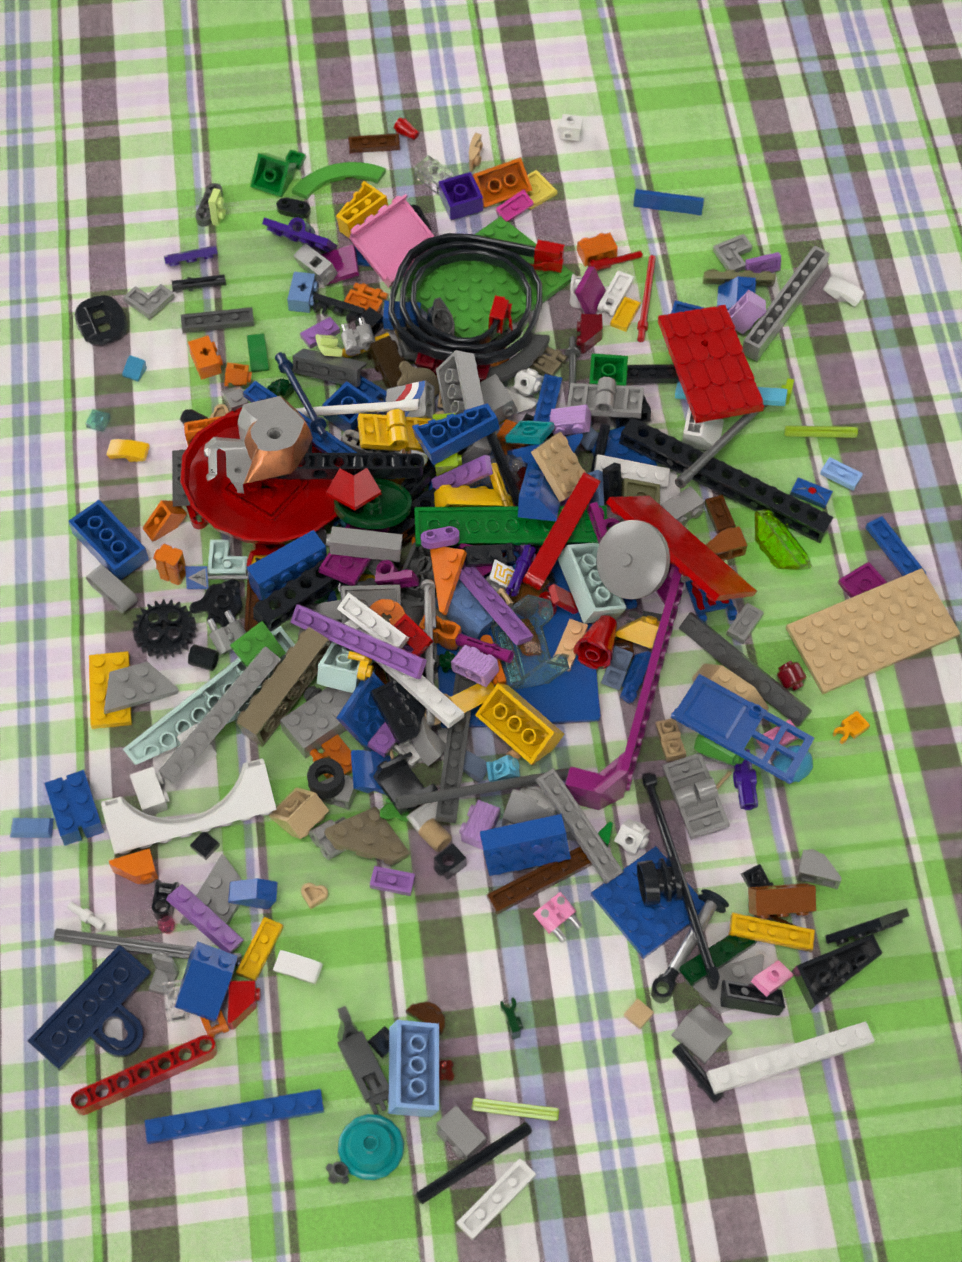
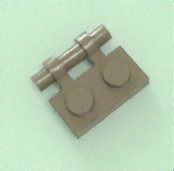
M547 346L544 353L538 356L533 361L534 364L529 368L536 370L542 375L554 376L561 367L559 360L565 363L568 356L562 354V351L558 349L554 350Z

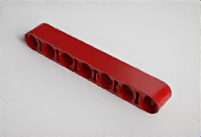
M586 472L582 474L522 582L540 591L601 482L600 480Z
M202 1035L88 1085L73 1093L71 1104L80 1115H87L213 1059L218 1051L215 1040L210 1035ZM205 1044L212 1045L208 1051L201 1050ZM183 1054H191L188 1060H181ZM164 1062L171 1063L168 1069L163 1070L160 1067ZM149 1071L150 1075L147 1078H140L142 1072ZM124 1080H128V1081H129V1084H128L127 1087H125V1088H120V1087H119V1084H120L122 1081H124ZM101 1090H109L105 1097L98 1096ZM81 1099H88L84 1106H77Z

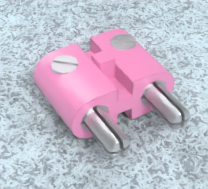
M559 892L533 913L548 934L553 932L560 942L566 940V936L558 928L564 921L569 919L576 929L582 926L574 915L577 911L562 892Z

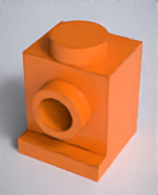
M227 362L224 386H228V383H232L234 386L247 385V382L251 383L252 372H249V365Z

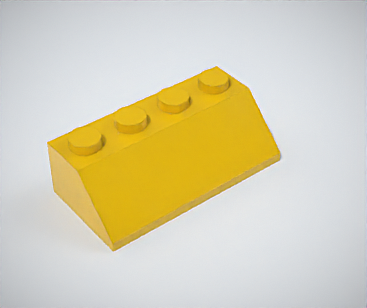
M497 683L475 714L476 717L531 765L554 750L564 736V733L509 685Z

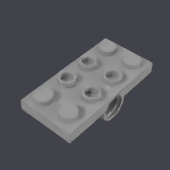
M611 377L599 379L598 384L570 383L567 407L587 404L592 413L591 416L641 418L644 387L618 386Z
M697 753L662 765L691 840L730 827L716 784L709 774L702 754Z

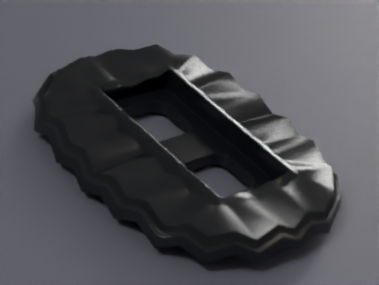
M101 295L88 298L79 303L75 310V321L78 330L85 341L92 345L98 344L103 346L106 343H112L115 340H120L127 333L128 323L125 313L113 297ZM100 310L104 312L105 316L97 319L93 318L92 313ZM106 323L110 325L111 328L107 331L100 332L98 329L100 325Z

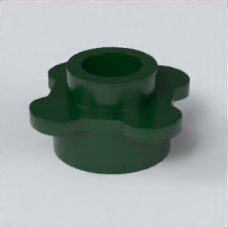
M449 650L445 654L439 655V664L444 673L452 669L451 661L455 657Z

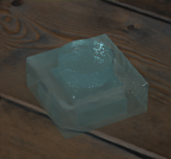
M92 409L85 423L86 427L104 432L111 416L109 413Z

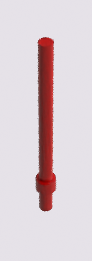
M650 255L648 260L641 316L637 324L638 342H644L645 332L648 330L647 318L656 260L654 255Z

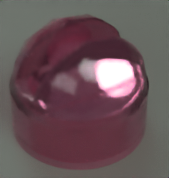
M167 916L158 920L157 926L162 933L170 934L175 928V922L172 916Z

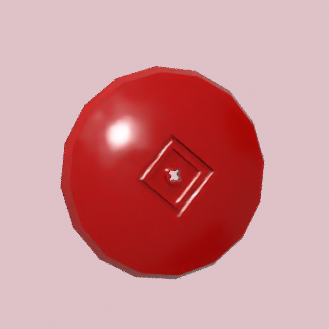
M240 412L221 416L198 431L182 455L180 482L190 505L197 514L218 532L246 543L280 545L292 542L312 530L317 532L337 517L334 510V499L326 495L333 479H264L243 484L244 493H237L236 487L227 477L226 452L218 449L216 451L217 475L207 482L206 475L209 473L208 457L204 456L205 444L213 437L240 439L238 429ZM312 446V453H322Z

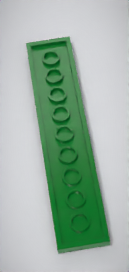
M518 506L415 507V546H422L421 534L423 532L452 526L459 530L460 540L457 544L451 546H459L462 543L472 546L504 545L507 543H513L514 545H543L556 521L518 517ZM560 506L558 516L560 515L564 506ZM589 506L585 509L566 545L599 544L587 513ZM599 506L604 511V519H608L607 506Z

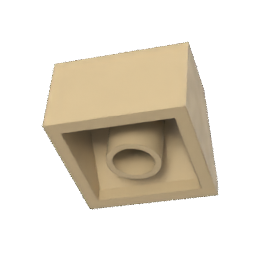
M296 787L276 807L277 810H274L268 816L291 836L302 839L309 834V831H311V828L316 823L321 822L325 818V814L329 809L315 792Z

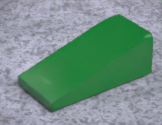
M265 334L247 335L251 372L269 370Z

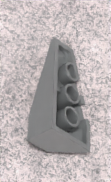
M513 789L502 818V826L557 814L550 807L544 809L537 805L538 800ZM564 823L567 840L576 841Z

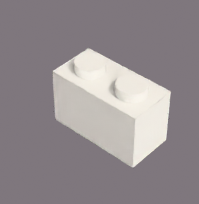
M150 767L130 775L144 813L155 815L168 810L166 802L170 800L167 791L161 790L160 785L163 784L160 772L155 773L154 768Z

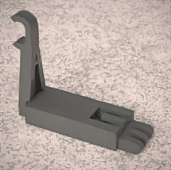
M346 1006L337 1009L341 1021L337 1034V1044L365 1104L369 1103L373 1114L376 1115L378 1114V1109L375 1105L379 1104L382 1111L386 1110L383 1101L387 1100L389 1105V1085L363 1031L358 1030L357 1026L352 1022Z

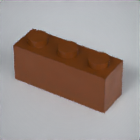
M799 883L748 887L749 913L756 915V918L767 919L769 915L774 914L777 917H788L789 913L805 916L809 915V912L816 911L815 885Z

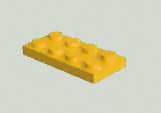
M128 651L89 655L90 726L92 729L132 725L131 707L104 714L109 673L130 666Z

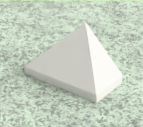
M511 386L505 387L518 409L517 413L537 406L538 399L530 395H522L518 392L519 390Z

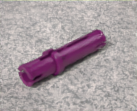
M462 633L456 638V645L463 647L467 645L470 648L475 647L481 653L490 654L496 659L511 663L513 660L514 651L501 648L496 643L490 644Z

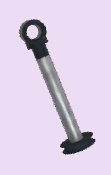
M702 889V894L698 895L699 899L705 903L698 914L703 931L715 911L725 913V907H729V903L722 896L707 889ZM692 928L688 931L665 973L660 974L653 981L651 997L658 1003H666L671 999L672 992L677 984L675 980L680 973L679 968L685 964L696 945ZM663 986L668 992L661 994L656 988Z

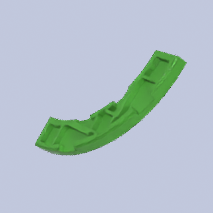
M363 162L332 164L305 176L293 187L292 194L307 200L323 184L330 181L332 183L346 180V178L350 177L378 184L386 173V168Z

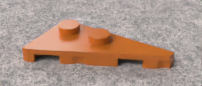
M440 547L430 549L439 612L447 615L467 553L462 549Z

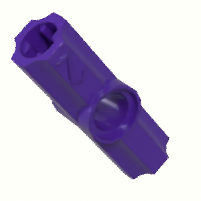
M744 759L741 764L734 766L733 781L734 787L738 791L740 809L752 810L758 807L756 793L757 777L755 769L752 768V763Z

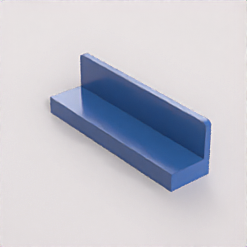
M636 189L633 207L702 216L704 198Z

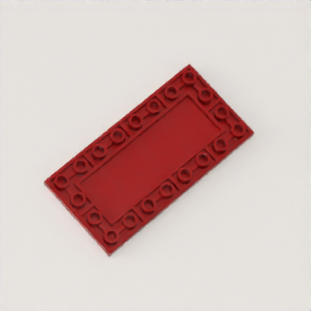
M609 497L606 503L611 507L610 510L614 514L621 516L624 521H644L657 528L667 542L670 564L676 565L679 568V573L689 577L695 587L705 591L707 598L711 601L752 597L756 594L757 590L652 497Z

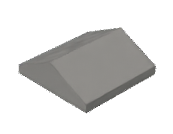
M699 1004L684 1018L671 1036L680 1044L683 1043L688 1051L703 1064H706L733 1032Z

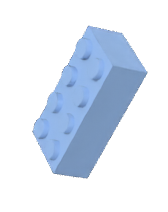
M396 1020L389 1028L388 1114L432 1117L439 1111V1024Z

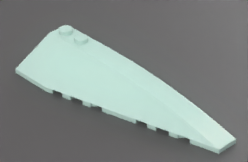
M281 626L271 631L286 653L290 647L295 646ZM286 653L280 657L281 660L279 662L282 663V661L286 657ZM239 657L123 748V751L131 761L137 765L181 745L177 736L198 724L246 668ZM274 668L228 723L236 720L239 714L248 708L251 698L262 689L263 682L267 678L270 679L273 675Z

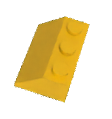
M442 485L434 492L435 507L502 506V501L495 489H488L486 486L470 488V486L463 485L456 488L451 485Z

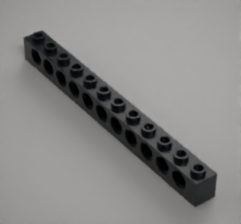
M631 417L621 432L619 444L679 474H682L704 454L693 446L685 444L675 437L669 436L659 429L653 428ZM714 457L692 479L818 543H821L834 518L827 512L802 502L794 496L786 494L776 487L770 486L758 478H754L742 470L736 469Z
M433 487L429 491L423 492L414 501L412 500L409 516L403 522L390 527L388 533L402 534V543L414 536V508L435 507L434 492L436 489ZM322 559L316 566L310 570H305L295 580H290L280 590L272 592L265 600L258 601L253 607V618L258 623L263 621L271 632L292 618L296 604L305 607L310 606L337 588L340 581L319 572V568L324 561Z

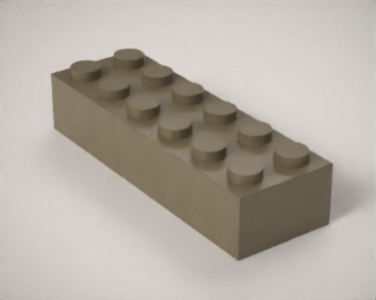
M310 627L300 633L295 646L288 649L285 659L282 663L279 662L276 665L270 679L267 678L263 682L260 692L251 698L248 708L239 714L237 724L243 735L261 747L266 744L280 725V720L290 712L317 676L318 664L330 646L328 638Z

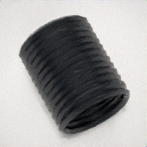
M194 644L188 654V664L213 671L218 662L219 652L218 650Z

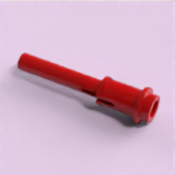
M637 251L613 258L591 259L588 262V267H595L596 271L611 268V265L642 258L643 254L642 251Z

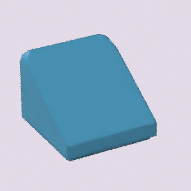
M129 355L122 376L139 382L147 369L145 360Z

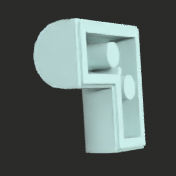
M210 540L208 575L247 576L246 563L248 557L229 556L230 540Z

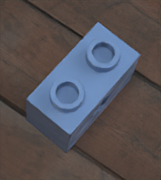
M294 271L287 299L289 311L310 313L311 306L315 305L313 296L315 292H318L319 286L315 274Z

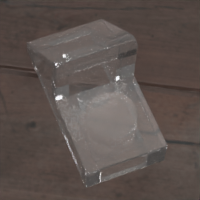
M182 979L162 983L168 1024L190 1019L189 1012L174 1007Z

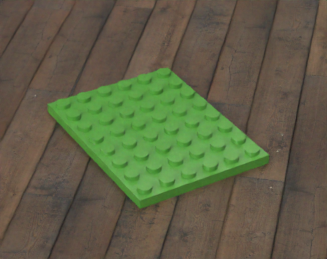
M501 216L474 234L536 247L535 242L508 221L506 222ZM520 255L529 264H534V258ZM459 261L439 267L425 277L417 290L416 302H421V308L425 312H427L428 308L432 307L434 299L441 297L453 316L455 325L454 335L457 337L471 338L481 335L488 330L489 314L495 295L505 297L512 304V325L522 318L526 309V295L518 280L500 267L479 261ZM564 265L562 273L535 270L542 282V303L571 283L572 274L574 273ZM524 273L532 288L531 311H533L536 306L537 291L529 276ZM416 276L412 279L406 294L409 299H411V285ZM508 318L506 319L503 332L509 328ZM496 333L494 338L499 336L501 333Z

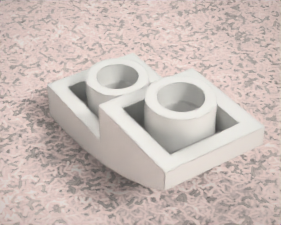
M830 277L823 288L824 291L836 300L841 296L854 307L859 303L864 294V291L853 284L835 277Z
M280 950L273 970L277 973L295 977L301 981L316 984L323 964Z

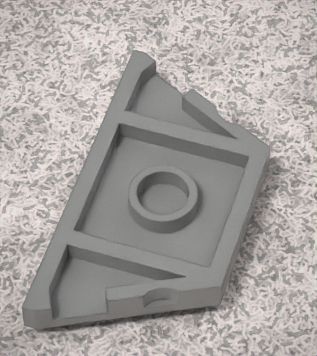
M149 662L114 670L109 673L104 714L176 695L179 690Z
M221 854L196 897L229 925L240 906L228 903L229 884L232 881L242 879L227 858ZM185 916L180 921L183 926L192 924Z
M761 954L718 969L720 979L716 990L710 989L706 978L692 987L703 1000L711 1004V1007L718 1014L733 1010L732 1008L721 1007L720 1005L723 979L754 985L751 981L757 974L763 971L764 956Z

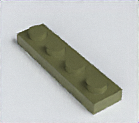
M709 269L703 275V284H724L738 276L756 278L757 286H774L776 281V274H772L770 271L753 273L750 270L743 272L726 270L725 272H718L716 269Z

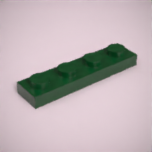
M732 935L726 936L709 947L714 966L720 969L755 946L757 941ZM700 954L679 968V971L691 986L706 978L707 975Z

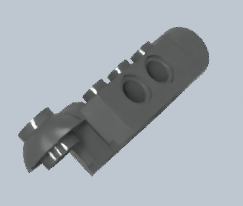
M414 542L402 570H412L419 578V586L400 588V605L405 610V613L419 626L425 614L424 590L420 588V585L426 579H430L435 583L430 549L423 546H415Z

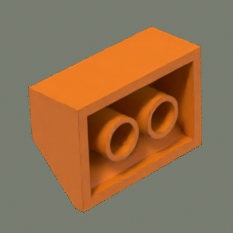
M521 157L473 174L483 197L484 208L508 200L523 189L526 193L532 191Z

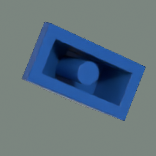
M260 878L232 881L229 884L228 903L268 910L276 902L278 882Z

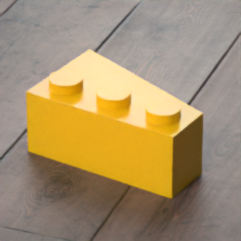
M365 181L362 182L360 190L358 192L355 191L352 200L347 202L336 215L339 231L348 238L354 226L357 224L362 225L368 216L378 214V210L384 205L389 206L387 196Z

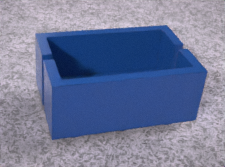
M84 770L66 775V780L60 777L44 783L64 846L82 840L78 829L82 827L86 838L105 833Z

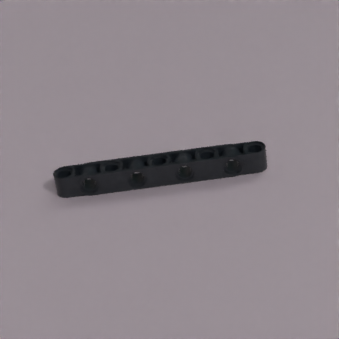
M306 453L291 474L268 479H334L339 468L352 475L367 468L373 478L379 479L419 478L424 473V458L416 453Z

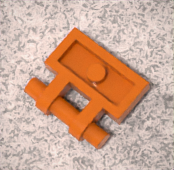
M355 282L353 289H350L344 302L365 308V311L371 307L379 313L384 305L382 299L387 300L389 294L383 292L382 289L368 287V284Z
M338 734L321 745L323 753H319L316 748L310 751L313 762L323 758L333 759L341 765L344 775L352 773L351 750ZM323 774L327 779L333 777L332 774Z

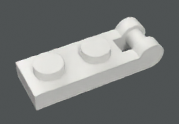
M617 271L597 310L608 312L609 315L614 316L631 287L634 276Z

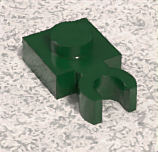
M280 378L267 386V389L277 396L282 395L285 397L294 393L292 384L286 379Z

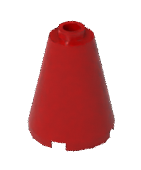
M609 615L601 616L576 642L573 652L578 655L580 663L592 669H598V667H603L604 669L610 665L617 631V622L613 617Z

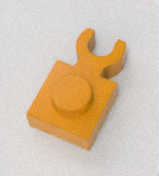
M855 711L841 722L842 727H837L833 732V736L842 734L844 737L840 739L839 743L843 744L847 741L849 735L855 739L869 729L870 724L858 711Z

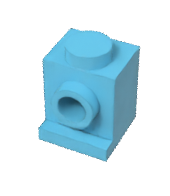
M506 755L493 762H486L490 782L520 777V765L517 758Z

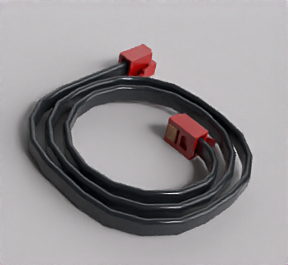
M446 233L425 239L408 251L398 267L390 291L388 318L396 336L413 351L444 361L455 350L474 354L477 365H489L511 358L527 346L536 330L541 313L542 282L535 270L562 273L565 244L538 239L535 247L474 234ZM520 255L534 258V264H529ZM414 260L409 270L405 274L400 291L399 313L406 326L407 331L409 332L407 333L400 326L399 321L394 313L395 299L403 275L408 269L411 262ZM459 261L486 262L504 269L518 280L526 295V309L517 327L513 330L511 318L512 304L505 297L495 295L489 314L488 330L481 335L471 338L457 337L438 330L423 317L416 303L417 290L425 277L441 266ZM419 268H421L411 285L410 308L419 326L417 327L411 321L405 308L409 285ZM525 273L529 276L537 291L536 306L530 325L523 337L517 340L526 327L531 315L532 288L524 275ZM508 318L511 332L499 340L489 342L496 333H503L506 319Z

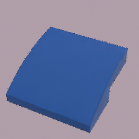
M352 750L353 788L365 793L376 791L386 795L373 776L381 762L391 761L390 756L386 755L383 757L377 752Z

